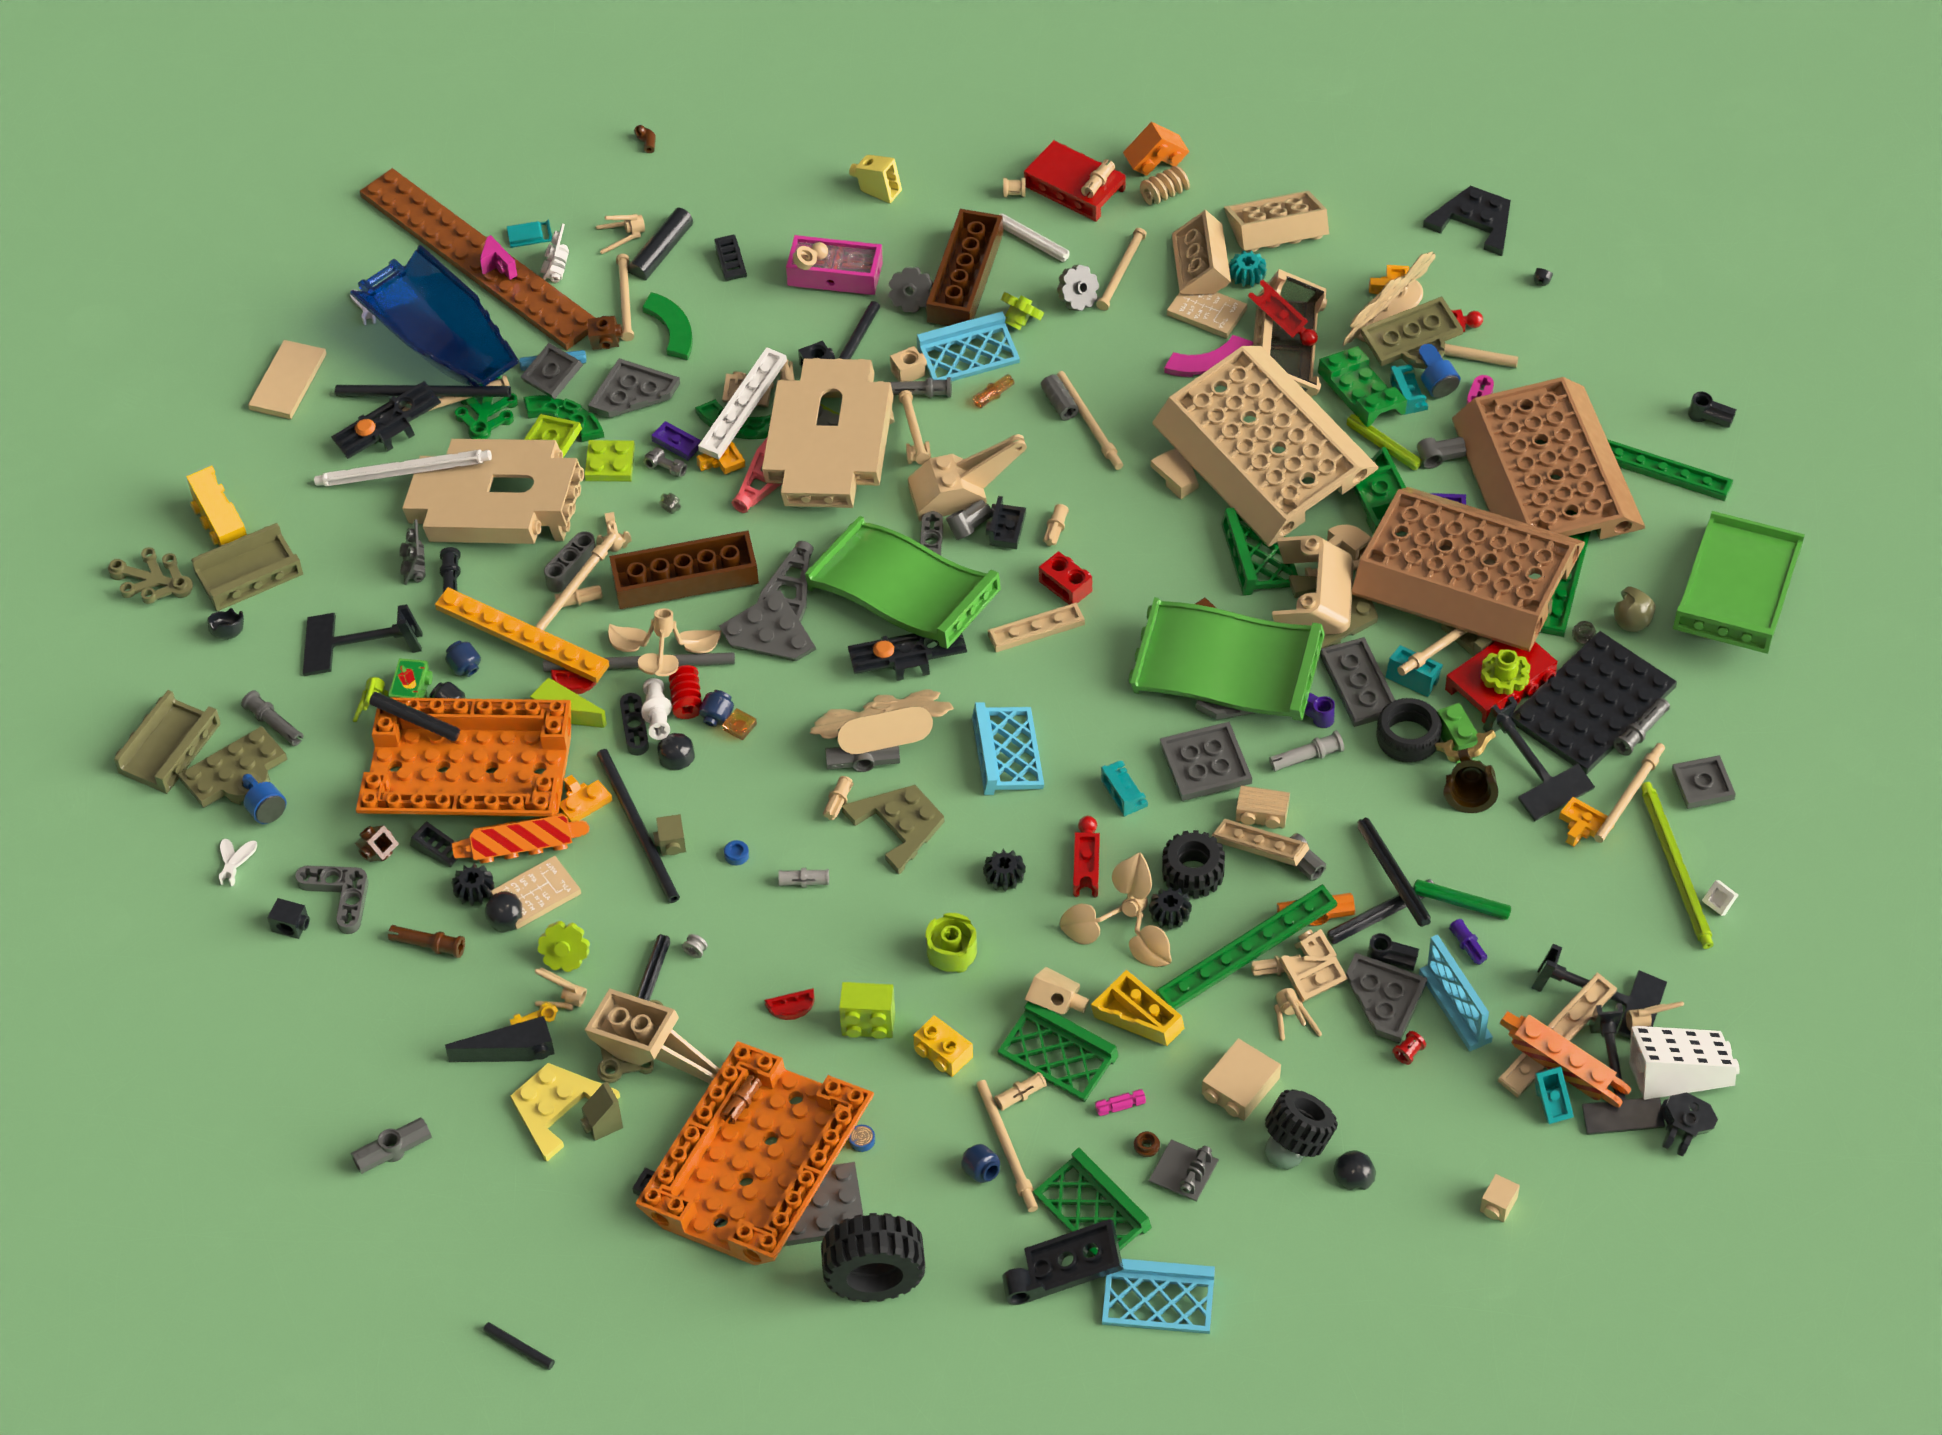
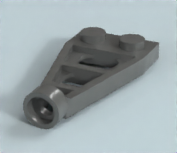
M805 541L796 542L793 550L760 593L757 603L777 592L782 585L795 587L797 589L796 598H786L799 621H802L807 608L808 593L805 573L809 568L810 558L814 550L810 543ZM790 567L802 569L800 579L785 576Z

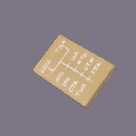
M1179 292L1167 309V316L1227 339L1246 312L1247 304L1218 292L1215 294H1182Z
M556 856L549 858L491 891L492 896L500 891H509L516 894L522 902L523 917L515 923L516 929L525 926L581 894V889Z

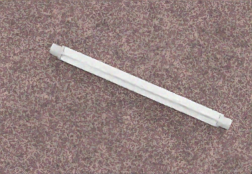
M474 450L458 454L353 468L351 470L333 471L315 476L314 482L316 486L324 485L327 487L448 469L455 466L481 464L483 461H490L492 455L490 450Z

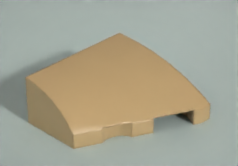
M1176 449L1169 450L1151 460V467L1166 480V487L1180 499L1198 489L1199 484L1193 467Z

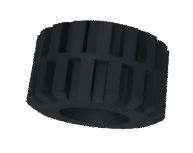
M1187 830L1183 831L1182 835H1174L1173 840L1169 839L1167 841L1162 856V877L1168 888L1171 886L1173 891L1181 888L1182 894H1188V897L1193 896L1195 899L1199 898V895L1208 896L1209 891L1214 893L1217 890V886L1222 884L1225 868V851H1223L1222 844L1217 843V839L1214 836L1210 838L1209 833L1203 832V834H1200L1199 830H1193V833H1189ZM1188 861H1198L1203 863L1204 865L1197 868H1191L1183 865V863Z
M1292 1089L1281 1092L1265 1118V1127L1273 1139L1285 1149L1301 1156L1315 1157L1323 1152L1336 1131L1338 1122L1332 1110L1324 1102L1304 1091Z

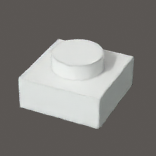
M1715 880L1702 901L1723 916L1728 912L1738 894L1720 880Z

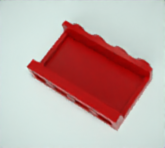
M1055 140L1024 170L1026 188L1095 222L1101 217V207L1117 190L1120 192L1125 191L1126 175L1117 170L1112 171L1107 177L1106 184L1102 187L1100 186L1092 198H1088L1090 192L1087 196H1084L1081 189L1090 179V174L1097 170L1102 163Z
M1495 641L1447 674L1445 690L1450 695L1458 691L1482 713V722L1485 724L1492 706L1497 704L1500 710L1503 709L1510 696H1513L1519 704L1520 700L1527 695H1533L1552 676H1556L1558 661L1536 642H1534L1530 652ZM1500 650H1512L1516 652L1518 657H1525L1530 664L1528 685L1522 691L1513 690V693L1510 695L1498 694L1495 692L1494 687H1486L1481 679L1482 662L1487 658L1488 654L1494 653L1498 655Z

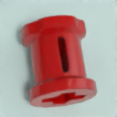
M1409 1031L1406 1034V1039L1400 1045H1396L1392 1052L1398 1061L1410 1065L1417 1052L1426 1048V1042L1417 1032Z

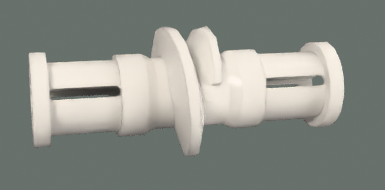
M650 678L643 684L646 701L641 707V714L643 719L650 723L648 728L650 737L662 740L670 733L667 716L672 710V704L663 694L665 689L663 681L658 678Z

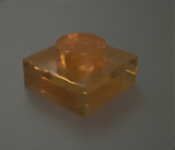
M736 708L722 725L724 731L744 740L757 725V721L753 716Z

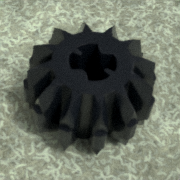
M1004 848L1001 853L993 851L992 857H986L983 867V874L986 877L987 884H993L995 890L1003 887L1005 892L1009 886L1016 889L1017 883H1022L1024 880V873L1026 872V866L1021 855L1016 856L1014 850L1006 853Z
M475 863L470 868L464 865L463 871L456 870L455 878H452L454 896L459 898L462 904L468 901L471 906L477 901L483 904V898L490 899L491 891L495 888L493 875L490 871H487L484 865L477 868Z
M1171 886L1168 888V891L1160 888L1158 894H1153L1149 904V912L1153 922H1158L1160 928L1168 925L1170 930L1173 925L1181 928L1183 922H1188L1190 912L1192 911V904L1189 902L1188 894H1182L1181 888L1173 891Z

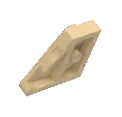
M1284 955L1279 959L1302 1003L1348 979L1336 956L1317 958L1315 956L1289 957Z

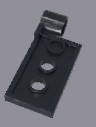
M1108 1219L1024 1248L1028 1270L1024 1268L1010 1269L1002 1275L1007 1302L1012 1305H1021L1124 1270L1114 1222ZM1093 1247H1097V1254L1094 1257L1087 1258L1088 1251ZM1073 1256V1261L1070 1265L1062 1266L1064 1258Z

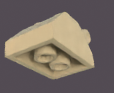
M1020 434L1013 435L965 459L954 454L929 458L908 477V487L918 520L922 521L923 515L931 511L938 512L943 517L966 509L979 500L987 503L984 488L1026 450L1027 446L1024 437Z
M610 988L585 1028L591 1040L617 1059L638 1066L657 1059L708 1084H711L720 1069L672 1030L679 1018L675 1009Z

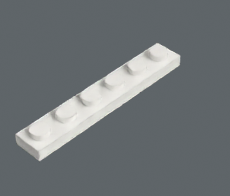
M766 347L698 445L699 452L716 459L721 458L787 362L786 355Z

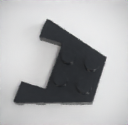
M1470 185L1425 218L1423 227L1442 233L1450 219L1491 233L1484 243V250L1502 256L1511 200Z

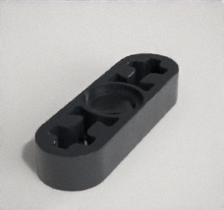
M627 693L620 699L627 749L632 755H643L649 749L645 720L641 714L642 700L636 693ZM629 703L634 704L635 712H630ZM634 720L641 722L635 728L628 726L629 722ZM634 736H639L640 745H635Z

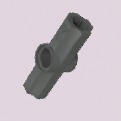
M899 746L861 754H850L841 747L825 748L827 769L853 767L856 771L866 772L873 769L875 765L900 763Z
M420 1117L397 1130L386 1129L382 1131L377 1140L353 1151L351 1156L357 1169L363 1174L386 1161H399L404 1156L405 1151L431 1139L432 1136L424 1119Z

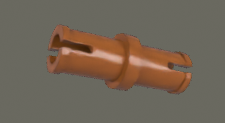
M748 1075L740 1089L732 1094V1100L721 1113V1117L725 1122L730 1116L731 1118L728 1123L735 1124L742 1111L750 1106L752 1097L762 1085L758 1078L753 1083L752 1080L755 1076Z

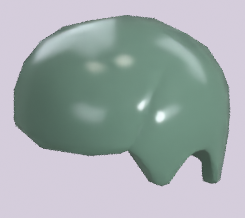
M1270 1136L1265 1145L1268 1161L1279 1169L1296 1167L1304 1158V1156L1295 1154L1282 1147L1272 1136Z

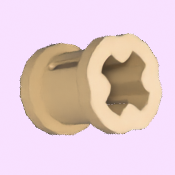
M1003 178V197L1008 195H1021L1025 197V178L1021 180Z
M926 441L924 448L928 452L929 458H931L929 441ZM906 444L908 464H912L913 461H916V450L914 445Z

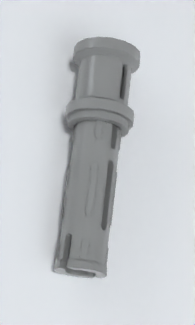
M1336 730L1333 731L1332 735L1321 739L1318 737L1314 738L1310 744L1270 756V765L1274 766L1272 769L1276 772L1314 757L1323 759L1325 755L1332 752H1343L1344 744L1341 735Z

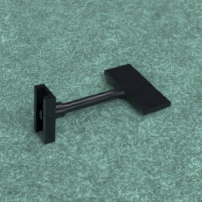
M407 604L398 606L397 624H392V627L334 637L335 613L307 617L303 675L309 676L331 672L333 648L340 645L393 636L394 638L404 637L412 653L421 652L422 647L416 637H422L423 632Z
M1510 696L1503 709L1500 710L1497 704L1492 706L1483 730L1485 732L1490 730L1496 732L1501 729L1504 734L1507 733L1543 782L1518 797V800L1532 819L1537 821L1566 805L1572 797L1577 799L1593 790L1595 786L1579 764L1555 777L1549 775L1515 728L1516 724L1511 717L1518 703L1513 696Z
M1552 944L1537 972L1539 975L1534 981L1532 989L1541 992L1550 977L1560 982L1562 980L1581 988L1590 980L1566 971V967L1559 965L1562 947ZM1638 970L1630 996L1616 991L1610 1000L1622 1003L1625 1006L1617 1034L1631 1039V1031L1626 1023V1012L1628 1010L1660 1005L1667 981ZM1657 1013L1651 1014L1652 1023L1651 1026L1647 1027H1653Z
M1617 1003L1614 1011L1602 1012V1006L1596 1005L1589 1023L1590 1032H1601V1036L1605 1038L1609 1066L1617 1072L1616 1077L1622 1080L1615 1041L1616 1030L1624 1013L1622 1003ZM1613 1088L1614 1094L1623 1101L1619 1108L1614 1107L1608 1102L1582 1104L1587 1135L1665 1128L1664 1117L1660 1111V1097L1647 1100L1643 1098L1626 1099L1625 1094Z

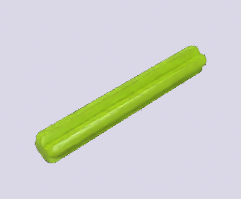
M1351 414L1347 418V426L1378 447H1386L1390 455L1412 470H1417L1422 465L1421 458L1372 425L1366 427L1355 414Z

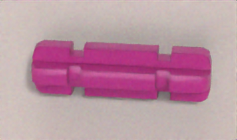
M1138 1089L1132 1091V1094L1128 1092L1110 1097L1108 1101L1106 1099L1096 1101L1095 1108L1097 1114L1103 1116L1109 1114V1111L1114 1113L1132 1108L1133 1104L1135 1106L1145 1104L1146 1097L1144 1091Z

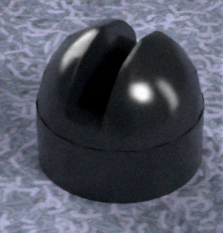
M1536 268L1534 282L1538 284L1539 281H1542V286H1546L1550 283L1553 273L1546 269Z

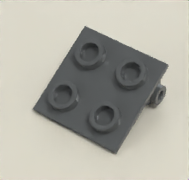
M417 519L414 520L412 527L407 529L406 541L401 543L400 556L403 557L400 573L404 575V585H407L409 579L421 582L426 576L424 545L418 540Z
M1171 1139L1149 1182L1197 1202L1219 1159L1212 1157V1149L1204 1145L1196 1150Z

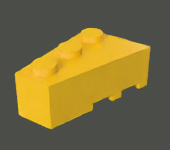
M212 465L186 476L193 498L190 505L195 514H200L201 517L199 518L203 528L210 530L209 536L214 545L218 544L221 546L247 535L245 526L234 505L228 501L223 493L225 491L223 485H218Z
M1125 970L1091 1004L1094 1018L1165 1046H1168L1185 1029L1182 1015L1128 970Z

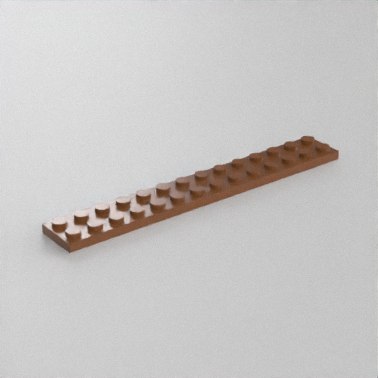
M391 168L360 190L361 198L565 350L570 349L588 335V319L595 317L513 256L511 257L515 260L516 277L510 280L504 273L501 274L497 268L483 274L480 258L487 237L395 169Z

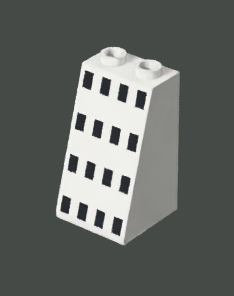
M1646 1026L1631 1027L1629 1065L1644 1100L1686 1092L1691 1093L1735 1086L1736 1074H1739V1064L1737 1059H1733L1731 1045L1729 1041H1725L1721 1031Z

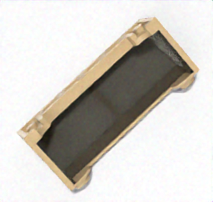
M1279 269L1268 284L1309 321L1304 326L1306 329L1309 328L1317 331L1318 313L1323 311L1327 305L1326 288ZM1264 288L1257 296H1262L1264 294ZM1257 305L1253 346H1262L1311 398L1314 395L1316 396L1320 391L1321 383H1319V377H1313L1315 344L1310 347L1303 345L1299 334L1292 338Z

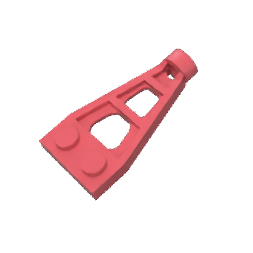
M767 438L756 450L740 491L732 500L733 507L741 513H746L750 507L756 505L782 485V483H767L761 490L750 487L755 478L765 482L761 468L763 466Z

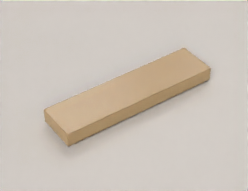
M1073 603L989 629L988 637L997 653L1085 625V619L1077 603Z
M1224 819L1212 834V837L1214 836L1217 839V843L1293 866H1297L1309 850L1308 844L1228 819Z

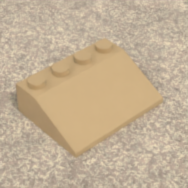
M1309 190L1224 207L1238 245L1247 252H1255L1259 248L1266 246L1268 248H1275L1287 242L1296 244L1301 242L1302 239L1307 238L1316 240L1322 238L1323 235L1329 234L1327 209Z

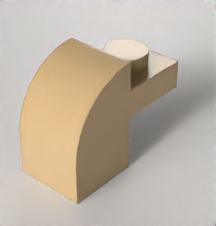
M1338 525L1328 530L1327 541L1350 553L1353 560H1358L1362 557L1372 537L1358 527Z

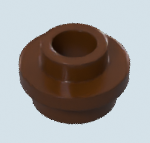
M1145 1131L1135 1138L1134 1149L1140 1156L1151 1157L1159 1151L1160 1141L1154 1133ZM1144 1144H1149V1145H1151V1146H1150V1147H1144L1143 1145H1144Z

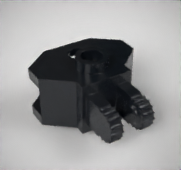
M1687 1092L1671 1095L1668 1099H1665L1660 1111L1667 1123L1666 1130L1668 1132L1662 1147L1668 1149L1673 1144L1675 1136L1678 1135L1683 1139L1678 1146L1677 1154L1684 1156L1693 1138L1697 1135L1708 1133L1715 1128L1718 1118L1711 1104Z

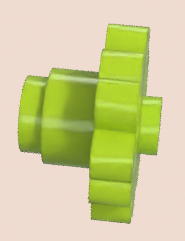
M1004 292L1000 299L1010 305L1005 314V323L1018 330H1021L1022 326L1026 325L1030 316L1041 321L1044 315L1043 311L1031 305V300L1022 295L1018 299Z
M1500 650L1498 655L1490 653L1482 662L1481 679L1486 687H1494L1496 693L1510 695L1513 693V690L1522 691L1528 685L1530 664L1525 657H1518L1516 652L1512 650Z
M562 921L549 924L545 933L538 939V952L545 955L543 957L544 964L550 966L553 970H558L562 967L565 972L578 969L582 964V960L586 959L589 955L590 942L583 938L584 930L573 922L567 926Z

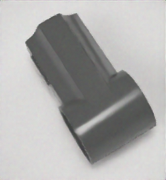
M1463 437L1436 441L1434 438H1425L1417 444V450L1423 465L1429 469L1438 467L1445 460L1466 456Z
M979 500L966 509L948 516L946 520L956 540L972 534L975 531V527L991 518V508L989 504Z
M1298 833L1289 837L1307 843L1305 838ZM1309 849L1295 867L1311 881L1317 880L1326 869V863Z

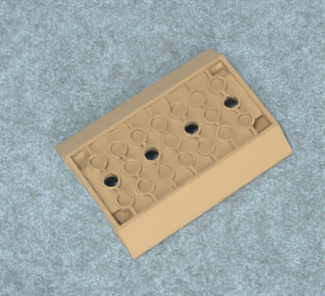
M1241 346L1170 396L1153 420V425L1224 501L1231 508H1235L1236 513L1268 547L1276 543L1277 538L1284 537L1304 523L1305 511L1337 489L1343 495L1378 470V466L1262 346ZM1217 386H1225L1227 388L1224 392H1216L1214 390ZM1246 416H1253L1256 418L1255 421L1251 423H1247L1243 420ZM1277 446H1281L1285 448V451L1282 453H1275L1273 452V449ZM1306 477H1312L1315 480L1312 484L1302 482Z

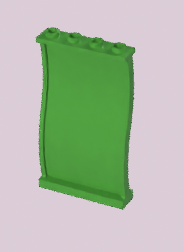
M1712 511L1683 598L1677 608L1673 629L1768 654L1805 534Z
M859 516L851 523L847 530L834 541L826 552L822 553L820 558L805 573L809 591L812 592L815 588H819L843 596L897 627L925 638L937 640L939 646L946 649L950 647L1001 590L999 572L990 570L988 573H983L958 565L901 533L865 522L862 516Z
M1154 597L1153 604L1149 605L1147 609V625L1141 631V647L1137 648L1135 652L1134 670L1131 669L1129 674V684H1131L1134 693L1139 694L1140 691L1173 694L1238 710L1289 716L1293 720H1303L1325 636L1322 624L1312 622V625H1297L1273 622L1197 604L1160 601L1159 598Z

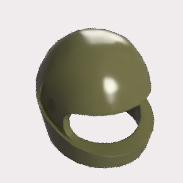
M1630 586L1626 587L1621 591L1624 600L1617 602L1614 607L1615 621L1625 631L1638 632L1649 626L1656 606L1653 600L1641 590Z

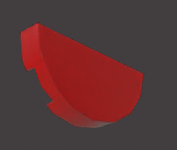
M551 670L552 680L576 694H583L596 685L595 682L574 672Z
M814 988L764 1000L765 1006L769 1013L776 1018L783 1020L798 1019L805 1016L812 1009L815 1002Z

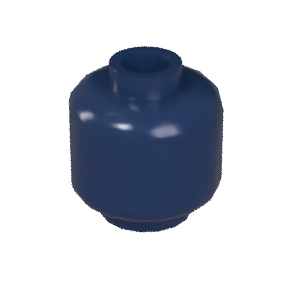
M459 640L447 648L446 663L457 676L467 675L469 677L479 670L478 665L480 664L481 657L470 642Z
M721 690L707 693L699 708V714L704 718L703 722L711 727L726 724L734 709V703L731 701L732 697Z
M976 1144L964 1152L961 1167L973 1180L985 1183L997 1177L1000 1171V1159L987 1146Z

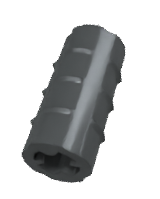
M1055 374L1045 377L1041 382V388L1061 419L1069 420L1075 417L1079 411L1078 406L1063 385V382Z

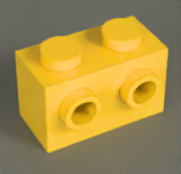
M935 1015L913 1035L914 1049L917 1054L922 1058H928L939 1071L946 1072L951 1077L973 1058L972 1043Z

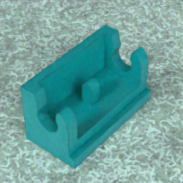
M1412 365L1392 366L1390 372L1391 386L1396 387L1407 399L1404 415L1428 410V404L1425 402L1427 400L1426 396L1422 395L1415 379V374H1404L1407 371L1414 370Z
M1400 645L1389 658L1385 678L1428 697L1432 692L1433 685L1436 686L1439 681L1443 664L1429 658L1423 666L1413 669L1402 676L1398 673V667L1406 663L1408 658L1416 652Z
M1117 761L1108 766L1104 765L1101 767V782L1123 816L1148 807V802L1144 799L1146 798L1145 794L1140 793L1127 773V769L1125 767L1122 768L1125 766L1123 761Z

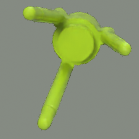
M377 677L367 679L365 690L362 691L361 700L353 717V722H357L362 709L365 711L368 709L370 697L374 692L388 697L389 691L384 689L385 682Z

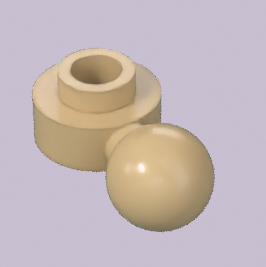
M821 242L813 244L811 248L801 246L793 254V261L800 269L808 270L817 260L826 258L828 248Z

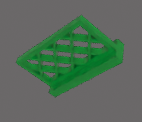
M1226 508L1221 525L1242 594L1252 595L1253 590L1290 587L1289 579H1283L1278 575L1282 571L1290 576L1298 575L1295 564H1284L1274 559L1273 556L1276 553L1281 555L1279 546L1273 544L1268 547L1251 528L1248 529L1240 523L1243 520L1236 513L1235 508ZM1249 536L1259 543L1254 547L1247 543L1246 539ZM1264 545L1273 551L1268 555L1259 550V548ZM1254 554L1264 560L1261 565L1251 559ZM1267 563H1270L1277 567L1278 570L1273 573L1266 569L1265 566ZM1260 572L1270 579L1268 581H1258L1257 575Z
M1028 1001L1024 1006V1013L997 1051L998 1054L1033 1074L1040 1072L1047 1082L1085 1102L1109 1065L1114 1064L1118 1058L1116 1045L1061 1015ZM1028 1020L1037 1025L1038 1032L1023 1035L1022 1027ZM1050 1034L1058 1036L1059 1044L1044 1046L1042 1036ZM1040 1037L1042 1048L1027 1051L1025 1040ZM1022 1041L1024 1052L1013 1055L1007 1051L1011 1044ZM1071 1046L1080 1048V1056L1066 1059L1064 1048ZM1061 1049L1064 1060L1048 1063L1046 1052ZM1044 1054L1046 1064L1040 1066L1030 1064L1028 1057ZM1098 1058L1103 1061L1098 1069L1088 1071L1086 1060ZM1083 1061L1085 1072L1070 1075L1068 1064ZM1065 1065L1068 1076L1055 1078L1051 1075V1068ZM1087 1077L1088 1085L1083 1093L1073 1088V1080Z
M1077 1148L1071 1154L1072 1158L1033 1191L1034 1195L1070 1232L1079 1230L1080 1223L1096 1224L1111 1219L1114 1222L1115 1230L1117 1223H1128L1133 1229L1127 1235H1117L1120 1250L1141 1232L1145 1234L1152 1228L1149 1217L1080 1148ZM1072 1168L1079 1173V1182H1064L1065 1174ZM1049 1188H1060L1059 1199H1047L1043 1193ZM1064 1188H1078L1077 1199H1063ZM1082 1188H1094L1096 1190V1200H1081ZM1062 1205H1077L1076 1217H1065L1062 1214ZM1081 1205H1095V1217H1080ZM1099 1205L1111 1206L1114 1209L1113 1217H1099ZM1097 1247L1089 1250L1094 1256L1098 1252Z

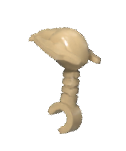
M614 512L605 513L607 535L605 537L598 535L596 546L600 545L608 534L612 532L618 538L609 548V551L618 552L621 547L626 548L628 543L632 541L631 535L628 531H624V534L618 533Z

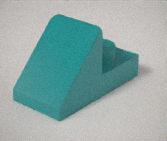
M1561 1066L1535 1073L1536 1096L1541 1098L1547 1123L1552 1124L1573 1118L1574 1114Z

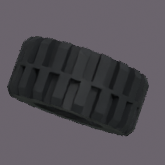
M869 1213V1215L862 1216V1214L856 1215L852 1219L846 1218L842 1220L839 1225H833L822 1239L821 1257L824 1282L833 1293L835 1292L842 1298L847 1297L848 1300H862V1302H870V1300H877L879 1302L887 1298L894 1299L902 1293L905 1295L910 1292L924 1277L926 1267L922 1233L910 1220L906 1221L904 1217H894L888 1213L883 1215H877V1213Z

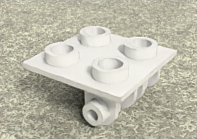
M562 224L559 232L555 230L551 240L553 245L548 244L545 252L547 261L544 260L540 273H543L542 279L549 278L554 283L562 280L569 254L568 247L564 244L560 245L565 224Z

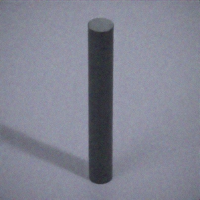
M488 1322L484 1326V1332L548 1370L554 1366L555 1360L494 1324Z

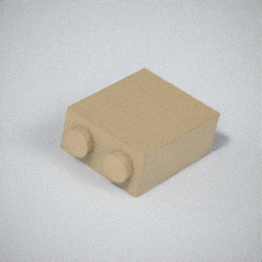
M1238 1038L1202 1081V1095L1210 1103H1216L1223 1107L1231 1116L1239 1117L1245 1121L1280 1079L1281 1064Z

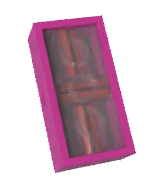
M794 235L786 265L787 285L875 295L883 264L882 244ZM817 242L824 243L827 246L828 254L826 258L817 260L808 270L800 269L793 261V254L801 246L811 248Z

